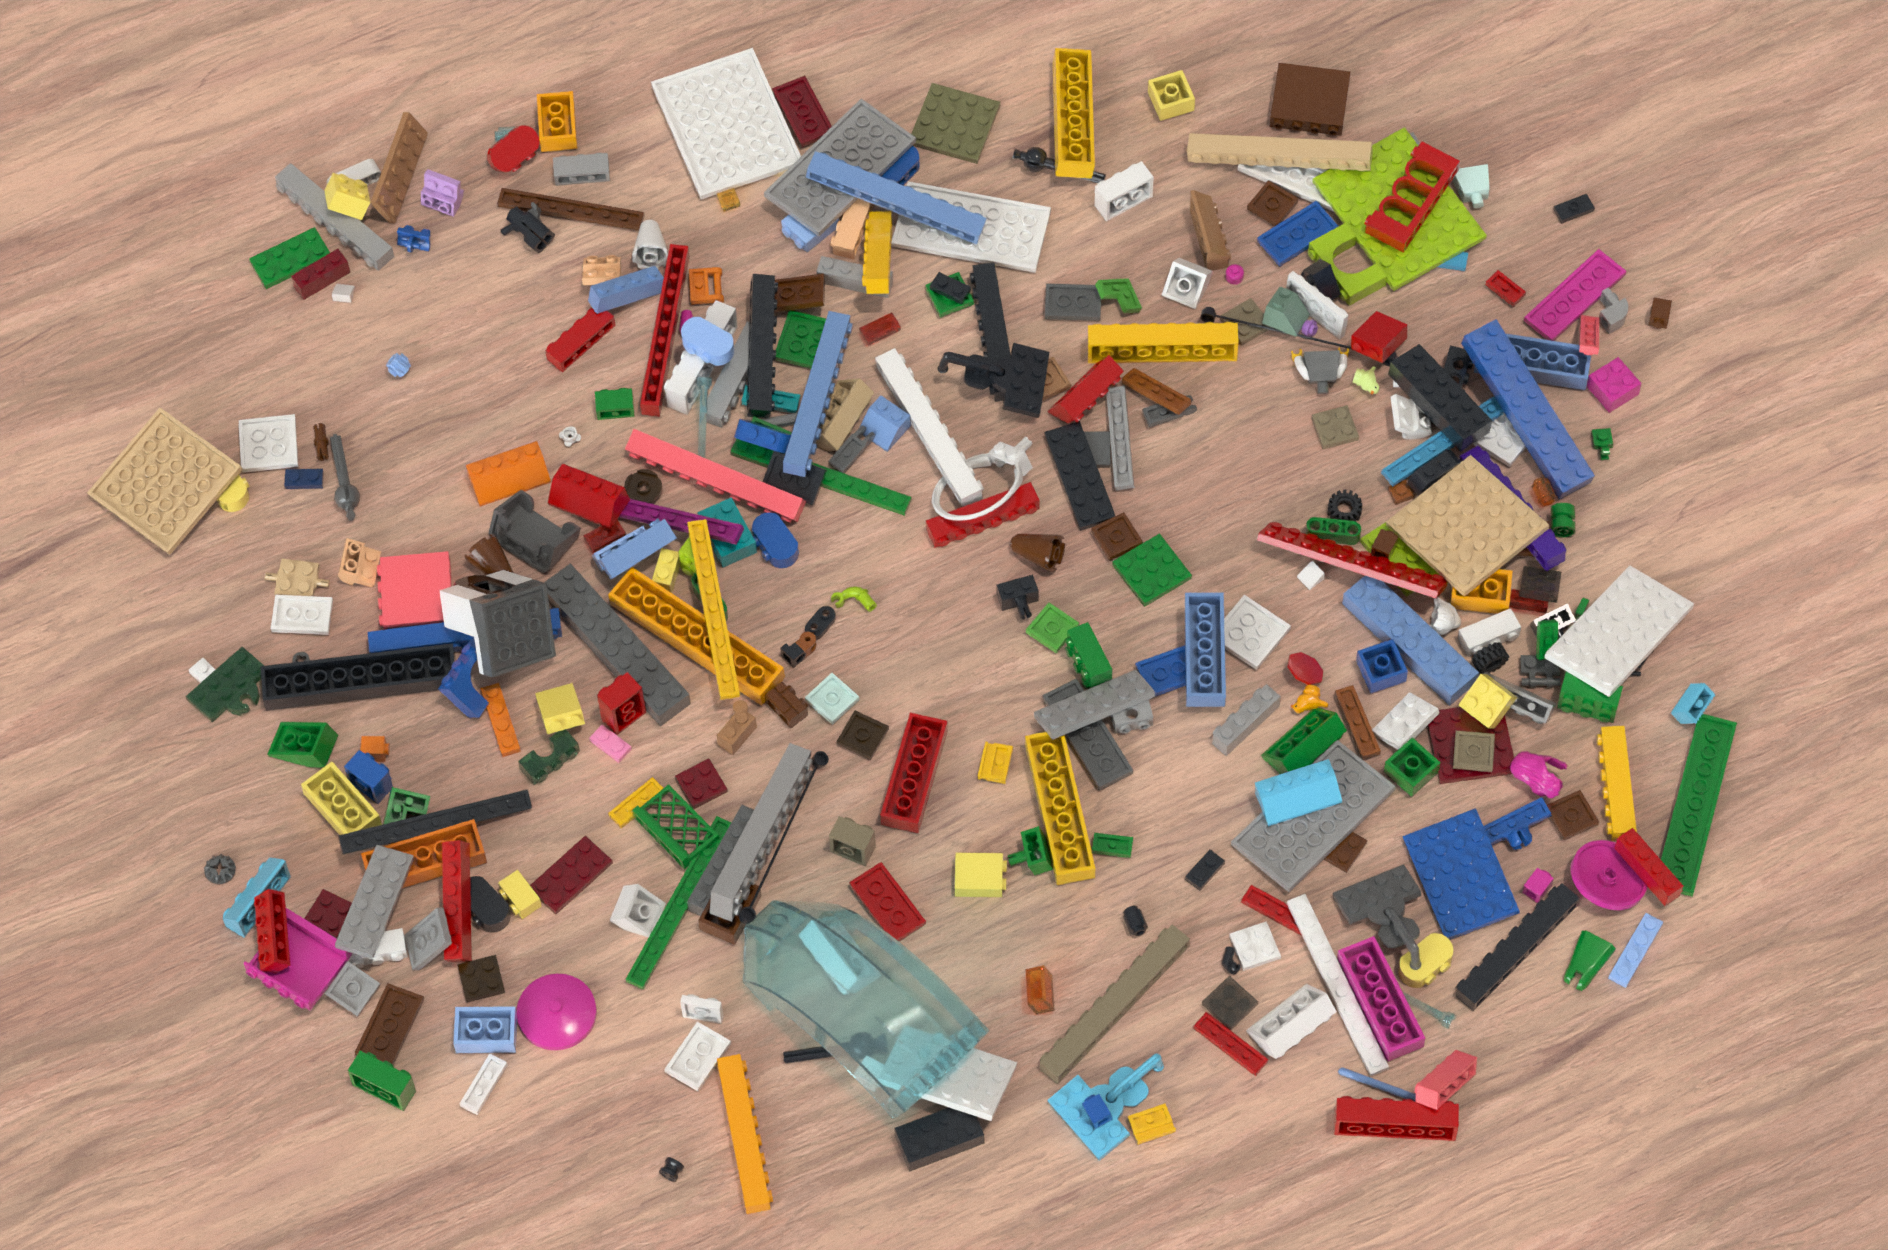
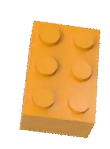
M573 91L537 94L541 152L578 149Z
M1498 569L1466 596H1463L1452 586L1450 604L1459 610L1494 614L1508 610L1513 571Z

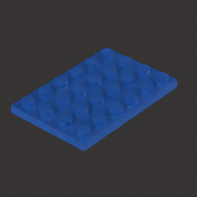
M1476 808L1402 836L1440 929L1449 940L1520 913Z

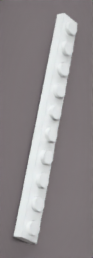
M1306 894L1288 900V908L1370 1077L1388 1070L1389 1066Z

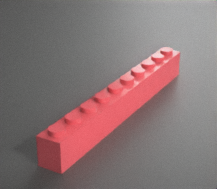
M633 429L625 447V450L629 452V456L637 460L640 457L646 459L645 463L654 467L657 464L663 466L662 470L673 474L675 471L680 473L679 477L690 481V478L697 480V485L704 488L709 485L713 487L714 492L721 495L724 492L730 494L729 498L732 497L735 501L740 502L742 499L747 501L746 505L757 509L759 506L764 508L763 512L781 515V519L788 523H791L792 520L798 522L806 504V501L800 497L636 429Z

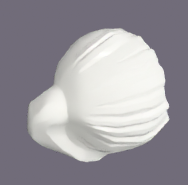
M1439 597L1437 599L1434 598L1435 607L1431 616V625L1429 626L1439 635L1447 634L1452 629L1458 628L1461 625V619L1455 607Z

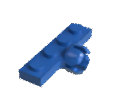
M1541 797L1484 825L1491 845L1507 840L1513 849L1519 850L1522 849L1520 845L1522 842L1525 847L1532 842V834L1529 831V827L1550 817L1551 812Z

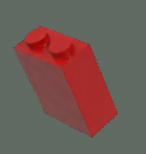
M1375 311L1351 335V349L1383 363L1407 339L1408 324Z

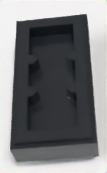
M1584 194L1555 205L1553 210L1562 224L1594 212L1595 207L1588 195Z

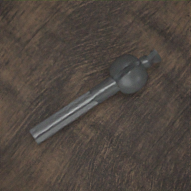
M333 434L330 437L339 482V487L334 494V500L339 508L347 512L346 517L348 520L352 521L356 516L354 508L360 502V493L354 485L350 484L341 435Z

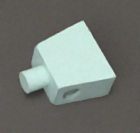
M1488 164L1459 168L1452 181L1462 202H1472L1473 207L1476 209L1483 207V200L1488 199L1489 196Z

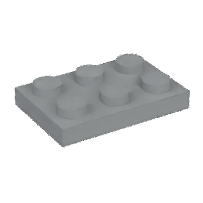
M444 908L433 910L404 935L412 970L419 971L452 944Z

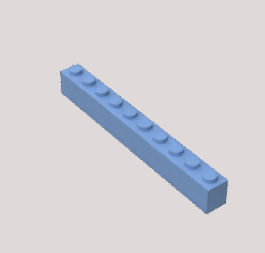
M815 151L806 173V178L971 243H978L985 227L987 218L979 213L969 212L961 206L949 204L946 200H939L928 193H921L910 186L898 184L895 180L885 179L877 173H870L859 166L849 165L841 159L829 157L826 153Z
M832 311L828 312L783 461L784 473L805 477L807 470H811L813 462L811 456L815 455L817 450L815 442L816 439L820 440L822 432L820 426L821 424L824 425L826 420V413L824 412L825 409H829L831 402L829 395L834 393L835 383L833 382L834 379H838L840 372L838 365L843 363L844 353L842 352L843 349H847L849 341L847 335L852 333L853 323H850V315Z

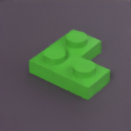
M1129 278L1098 280L1095 286L1101 299H1117L1123 313H1139L1141 311V304Z

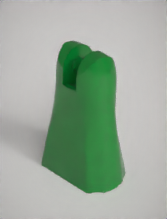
M1582 930L1564 974V982L1570 985L1576 973H1579L1582 977L1576 989L1580 991L1585 990L1615 952L1616 948L1612 943L1589 931Z

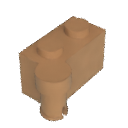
M738 700L733 704L734 715L716 735L718 746L731 755L736 753L757 728L756 717L748 712V704L743 700Z

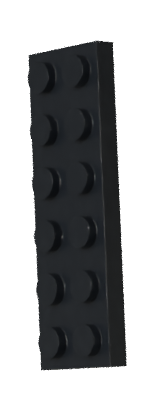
M1080 421L1044 432L1080 531L1115 517L1116 515Z

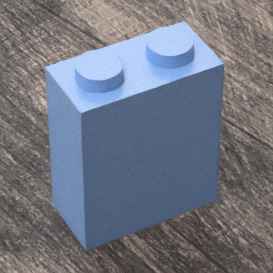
M788 215L781 221L782 232L787 238L790 237L799 249H803L808 253L836 230L839 218L820 236H817Z

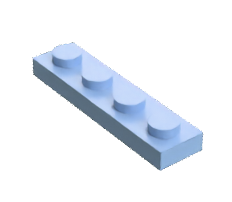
M1645 913L1608 979L1625 988L1627 987L1661 929L1663 921Z

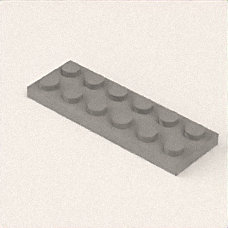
M1133 670L1034 712V718L1053 740L1155 697V691L1137 670Z
M376 845L336 940L335 948L371 959L374 958L414 861V855Z

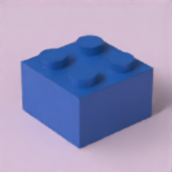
M1393 639L1357 651L1356 663L1370 694L1407 681L1408 670Z
M358 750L344 766L347 779L352 785L377 804L384 799L393 787L388 767L383 763L378 764L375 762L374 757L367 752L363 753Z

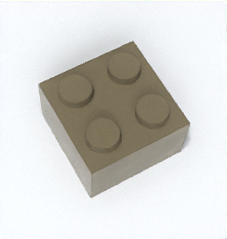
M838 817L829 834L830 852L866 866L876 848L875 831L868 825L855 823L851 818Z

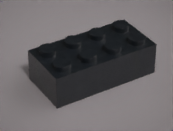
M950 1107L894 1128L896 1141L909 1172L985 1144L984 1133L977 1116Z

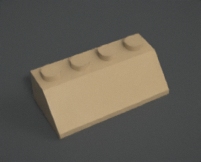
M860 378L838 380L836 382L834 393L829 395V398H831L829 409H825L824 412L826 413L825 423L820 426V429H822L820 440L816 439L815 442L818 448L825 451H837L843 445L847 435L852 432V427L862 416L864 408L870 403L874 392Z

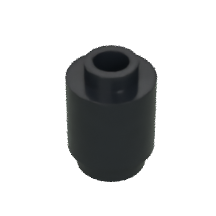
M1135 905L1127 907L1123 911V919L1129 933L1135 936L1143 935L1148 925L1141 909H1138V906Z

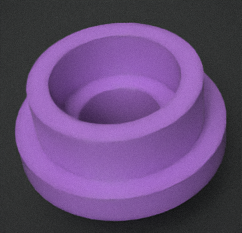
M1306 320L1302 326V334L1309 337L1316 335L1318 331L1317 322L1315 320Z

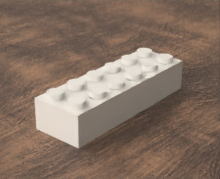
M717 300L713 306H709L705 320L733 336L738 328L736 308ZM684 350L679 365H675L671 379H667L664 385L667 407L688 415L715 365L706 363L696 354H690Z

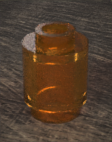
M1540 477L1533 481L1531 488L1538 503L1542 507L1553 504L1556 501V495L1549 479Z

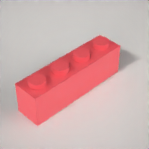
M1455 1050L1442 1063L1438 1064L1432 1072L1428 1073L1423 1080L1416 1084V1102L1437 1110L1476 1075L1477 1057Z

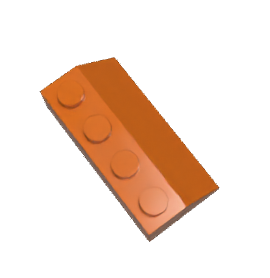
M537 441L466 465L467 474L480 507L513 496L520 490L525 492L551 483L545 460Z

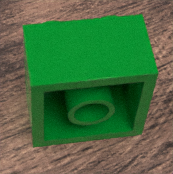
M1412 737L1385 761L1384 773L1413 797L1438 774L1441 762Z

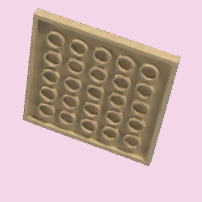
M159 408L87 494L167 554L171 555L243 468L162 408Z
M1471 455L1386 521V526L1392 532L1399 536L1404 543L1437 573L1443 576L1463 596H1466L1549 529V524Z

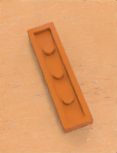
M495 683L480 688L482 696L489 702L486 708L502 757L521 752L500 684Z

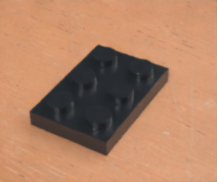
M773 451L762 482L800 497L806 503L814 506L827 470L812 465L811 470H807L805 477L784 473L783 461L785 454Z

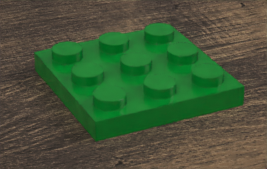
M789 310L776 347L775 361L811 369L826 318Z
M1160 533L1112 561L1114 568L1144 607L1192 579V574Z

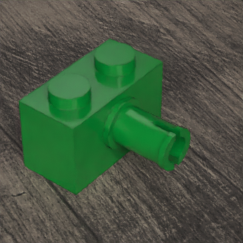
M1040 827L1020 832L1024 850L1007 855L1011 867L1027 861L1028 867L1034 875L1053 870L1046 836Z

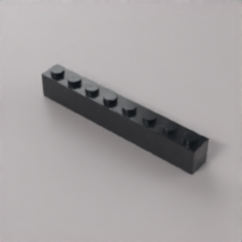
M993 262L972 265L973 272L969 273L971 284L975 285L972 293L973 299H977L978 303L975 304L976 315H980L978 328L979 331H983V336H980L981 346L986 349V352H983V356L988 357L995 363L999 359L1010 358L1011 353L995 263ZM993 385L990 386L989 392L990 395H994L995 402L1004 401L1005 393L998 391Z
M753 274L750 281L746 417L754 416L769 419L770 413L774 412L775 401H772V395L775 394V384H772V378H775L776 367H773V361L776 359V350H773V344H776L777 334L773 333L774 327L777 325V316H774V310H777V299H774V295L777 294L778 283L775 282V275Z
M1563 883L1558 887L1554 886L1549 891L1548 897L1545 900L1541 899L1536 904L1535 910L1531 914L1527 913L1518 927L1514 926L1508 934L1509 937L1506 940L1501 939L1495 947L1496 950L1493 953H1487L1482 960L1483 963L1479 967L1476 965L1470 971V976L1466 980L1462 979L1457 984L1455 996L1474 1011L1578 906L1580 897Z

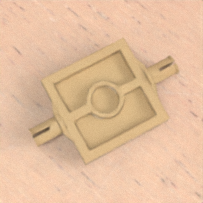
M281 559L277 574L265 573V580L276 581L275 595L314 596L318 586L329 588L330 580L319 579L320 565L315 562Z

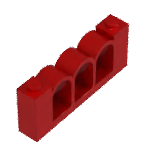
M1421 141L1418 147L1415 146L1411 152L1412 159L1406 164L1404 176L1398 178L1393 183L1391 196L1385 197L1379 205V211L1375 210L1372 216L1368 215L1364 223L1366 225L1365 233L1403 253L1460 167L1458 159ZM1421 169L1440 179L1433 188L1411 176L1410 172ZM1401 189H1411L1426 197V200L1419 207L1400 197L1397 192ZM1389 208H1397L1414 218L1407 227L1388 217L1384 211Z

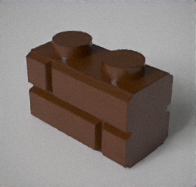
M781 682L774 689L766 693L765 701L789 728H793L799 721L801 722L808 716V704L803 698L799 699L795 695L796 692L792 686H786Z

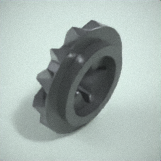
M222 854L218 856L213 855L209 861H206L204 867L206 878L215 884H223L230 881L236 871L234 861L229 856ZM221 863L222 867L225 869H221V872L218 875L217 869L215 868H218V866Z

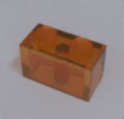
M1044 965L1025 969L1028 1006L1036 1015L1055 1011L1052 974Z

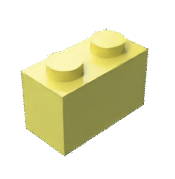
M661 548L652 578L654 582L671 593L673 592L680 569L678 551Z
M518 870L498 882L500 888L498 891L499 895L504 900H508L513 914H518L521 919L542 907L540 898Z

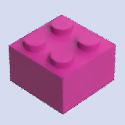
M1617 357L1588 376L1586 387L1604 408L1611 413L1638 396L1642 383L1623 361Z

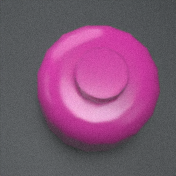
M1237 264L1230 265L1226 269L1225 277L1227 282L1233 285L1240 284L1244 279V269Z

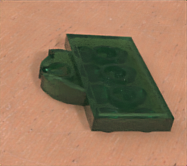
M241 647L185 697L188 702L211 722H214L226 710L234 715L241 716L242 713L251 711L247 704L242 703L243 699L251 698L252 703L257 705L259 698H261L256 683L261 680V666L264 665L244 647Z

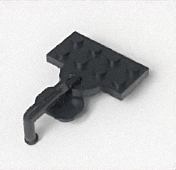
M1013 343L1010 358H1002L995 363L988 357L981 355L965 356L953 352H945L937 369L940 373H946L949 369L948 363L965 366L964 382L966 385L980 390L993 385L998 391L1005 393L1003 410L1039 418L1050 352Z

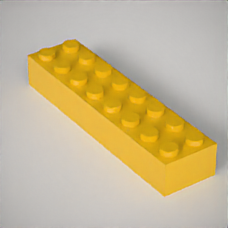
M1055 48L1053 57L1055 176L1092 179L1095 167L1091 50Z
M1189 322L1186 324L1132 323L1130 325H1120L1115 323L1112 325H1088V363H1097L1108 355L1116 363L1237 361L1239 343L1238 323L1206 322L1195 324Z
M1047 732L1026 735L1025 748L1056 884L1061 885L1095 878L1096 868L1065 735L1053 740Z

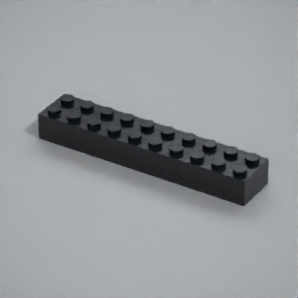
M452 643L261 666L263 703L266 711L437 691L442 684V679L448 675L452 664L456 661L454 646Z

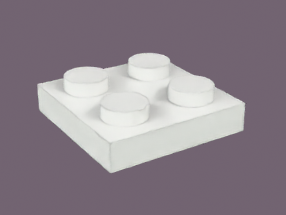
M1267 921L1229 934L1243 971L1281 959Z
M693 994L682 995L680 1003L684 1018L722 1024L723 1010L720 1001L715 998H699Z

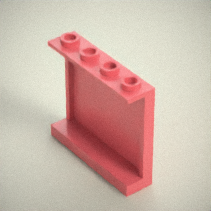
M449 552L380 557V565H377V574L381 576V581H378V592L382 596V598H378L379 610H382V615H379L380 627L387 630L392 627L444 622L439 590L452 587Z

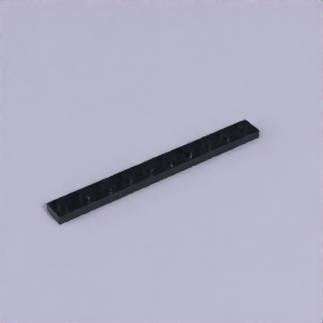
M527 789L338 835L342 855L373 848L376 845L381 846L413 838L473 819L475 822L528 810L532 808Z

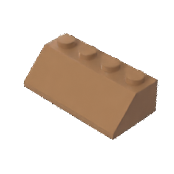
M1192 190L1190 191L1189 211L1205 268L1211 271L1228 268L1231 254L1230 250L1225 247L1227 244L1226 236L1221 233L1222 222L1216 215L1218 214L1217 204L1213 203L1211 196Z

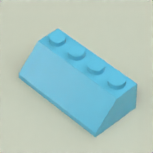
M1329 759L1255 782V795L1268 826L1342 803L1336 775Z
M269 857L266 862L260 865L255 877L250 878L245 890L237 895L232 907L224 912L222 919L227 928L245 938L256 923L254 897L267 889L281 891L291 878L285 860Z

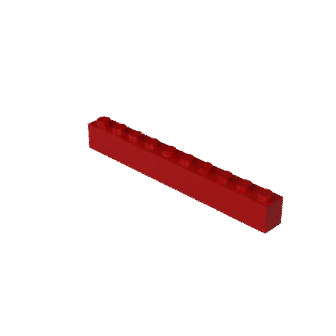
M670 244L640 401L642 415L657 417L661 415L665 393L664 385L668 377L690 259L689 247L685 245Z

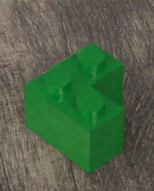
M392 787L383 824L404 820L406 813L416 816L427 814L431 796Z

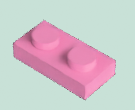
M601 725L589 738L590 742L618 763L632 750L628 743L604 725Z

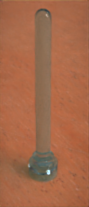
M697 377V386L700 389L698 455L705 458L708 390L712 386V378Z
M1403 992L1409 1004L1439 1019L1442 1026L1450 1028L1452 1020L1454 1021L1456 1018L1455 1014L1450 1011L1441 1012Z

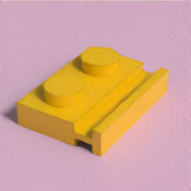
M985 741L978 779L1006 784L1013 746L998 743L991 744Z
M1166 1103L1127 1117L1138 1145L1176 1132Z

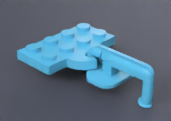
M1156 1053L1136 1070L1130 1067H1121L1110 1076L1109 1085H1097L1092 1089L1077 1075L1047 1101L1100 1161L1130 1136V1133L1118 1119L1123 1114L1124 1106L1135 1107L1147 1098L1149 1089L1141 1078L1152 1069L1157 1072L1162 1071L1164 1068L1162 1057L1159 1053ZM1100 1094L1113 1120L1095 1129L1083 1109L1082 1103L1090 1095L1096 1096Z

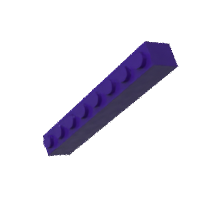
M1478 445L1460 455L1461 461L1470 455L1533 510L1531 504L1525 502L1521 492L1518 489L1515 490L1512 486L1510 479L1501 473L1500 467L1491 461L1487 451H1483ZM1551 529L1545 531L1526 547L1545 571L1565 561L1566 547L1562 542L1559 543Z

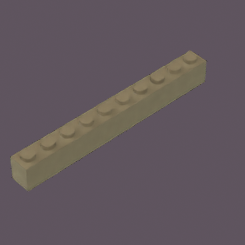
M1173 924L1168 929L1164 928L1155 943L1152 941L1146 947V952L1142 956L1139 955L1132 963L1133 966L1129 970L1125 969L1119 976L1120 979L1116 983L1113 982L1106 990L1107 993L1103 997L1099 996L1094 1001L1093 1007L1081 1015L1080 1021L1068 1028L1063 1039L1059 1038L1054 1043V1048L1049 1053L1045 1052L1040 1058V1070L1055 1083L1059 1084L1190 947L1189 937Z

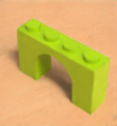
M1344 223L1309 242L1308 255L1312 261L1316 262L1322 259L1331 264L1341 295L1339 297L1350 306L1385 287L1387 275L1378 263L1354 274L1342 272L1335 266L1333 262L1335 257L1356 244L1355 233L1347 223Z

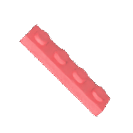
M1581 315L1579 352L1585 355H1598L1599 317Z

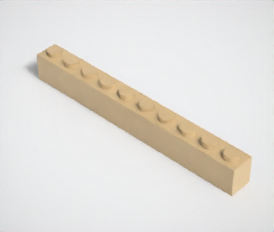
M1189 133L1187 147L1188 162L1244 164L1249 166L1264 165L1268 167L1284 166L1287 168L1302 167L1371 171L1373 155L1372 142Z

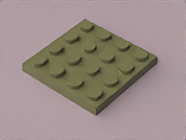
M932 83L911 135L916 137V143L913 146L978 164L1001 102Z

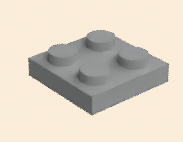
M347 961L325 994L358 1017L381 984Z

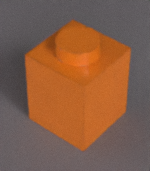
M361 736L360 751L372 755L375 762H386V755L390 754V744L386 743L385 736Z

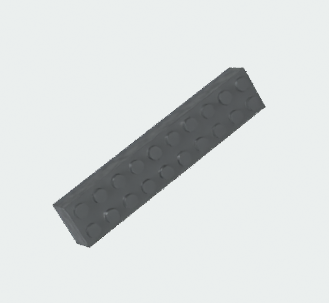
M571 563L544 582L547 586L549 604L553 608H559L560 616L617 678L619 675H624L628 672L642 687L645 709L660 726L691 704L690 695Z

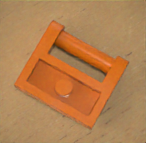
M722 268L689 269L691 305L714 303L716 300L724 303L721 287ZM708 276L714 277L715 294L709 295Z

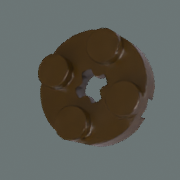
M648 469L637 470V473L633 475L631 473L624 484L630 499L650 504L656 503L663 490L662 482L658 475ZM643 484H645L648 488L645 491H641V489L639 488L642 487Z

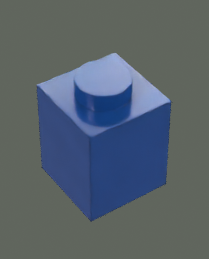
M1100 1094L1096 1096L1090 1095L1082 1103L1083 1109L1095 1129L1113 1120Z

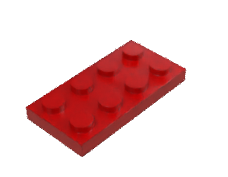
M882 862L849 882L850 888L893 945L926 924V920Z

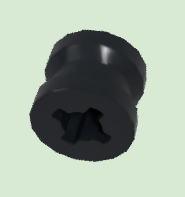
M667 1157L665 1165L660 1168L659 1173L664 1178L676 1182L679 1172L684 1169V1165L674 1158Z

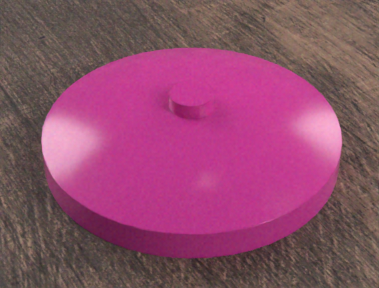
M1596 840L1584 844L1576 852L1571 862V876L1579 892L1590 902L1605 909L1625 910L1638 904L1646 893L1647 885L1615 850L1616 843Z
M549 974L536 979L525 988L517 1004V1020L523 1035L532 1044L546 1050H564L579 1044L593 1029L597 1016L596 1003L591 990L584 982L567 974Z

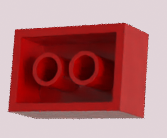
M628 672L624 675H619L611 685L603 687L597 694L601 719L616 735L646 714L642 687Z

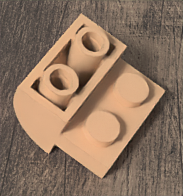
M608 255L606 257L588 256L583 260V285H595L621 276V257H616L615 255Z
M346 538L338 577L349 585L357 583L373 588L381 551L364 547L365 543Z

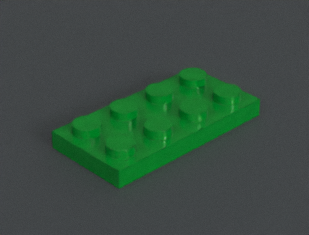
M313 227L249 258V261L265 289H268L291 278L292 275L326 256L330 251L317 229Z

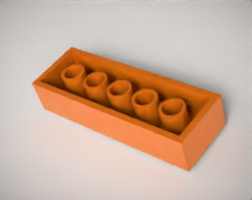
M474 819L383 846L414 855V861L402 888L443 876L442 842L461 840L470 843V868L487 863ZM375 849L361 853L365 870Z

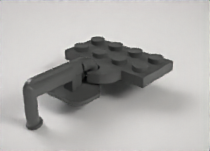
M1404 864L1333 892V899L1349 924L1368 917L1372 922L1381 925L1378 937L1385 947L1396 948L1405 944L1411 954V969L1418 970L1421 968L1419 947L1414 941L1419 937L1420 929L1413 919L1403 917L1405 914V902L1420 897L1421 890Z

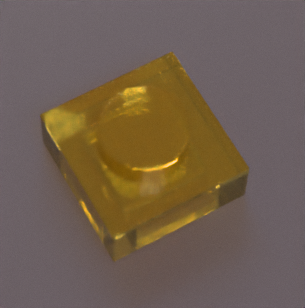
M734 188L717 193V198L723 212L740 207V201Z

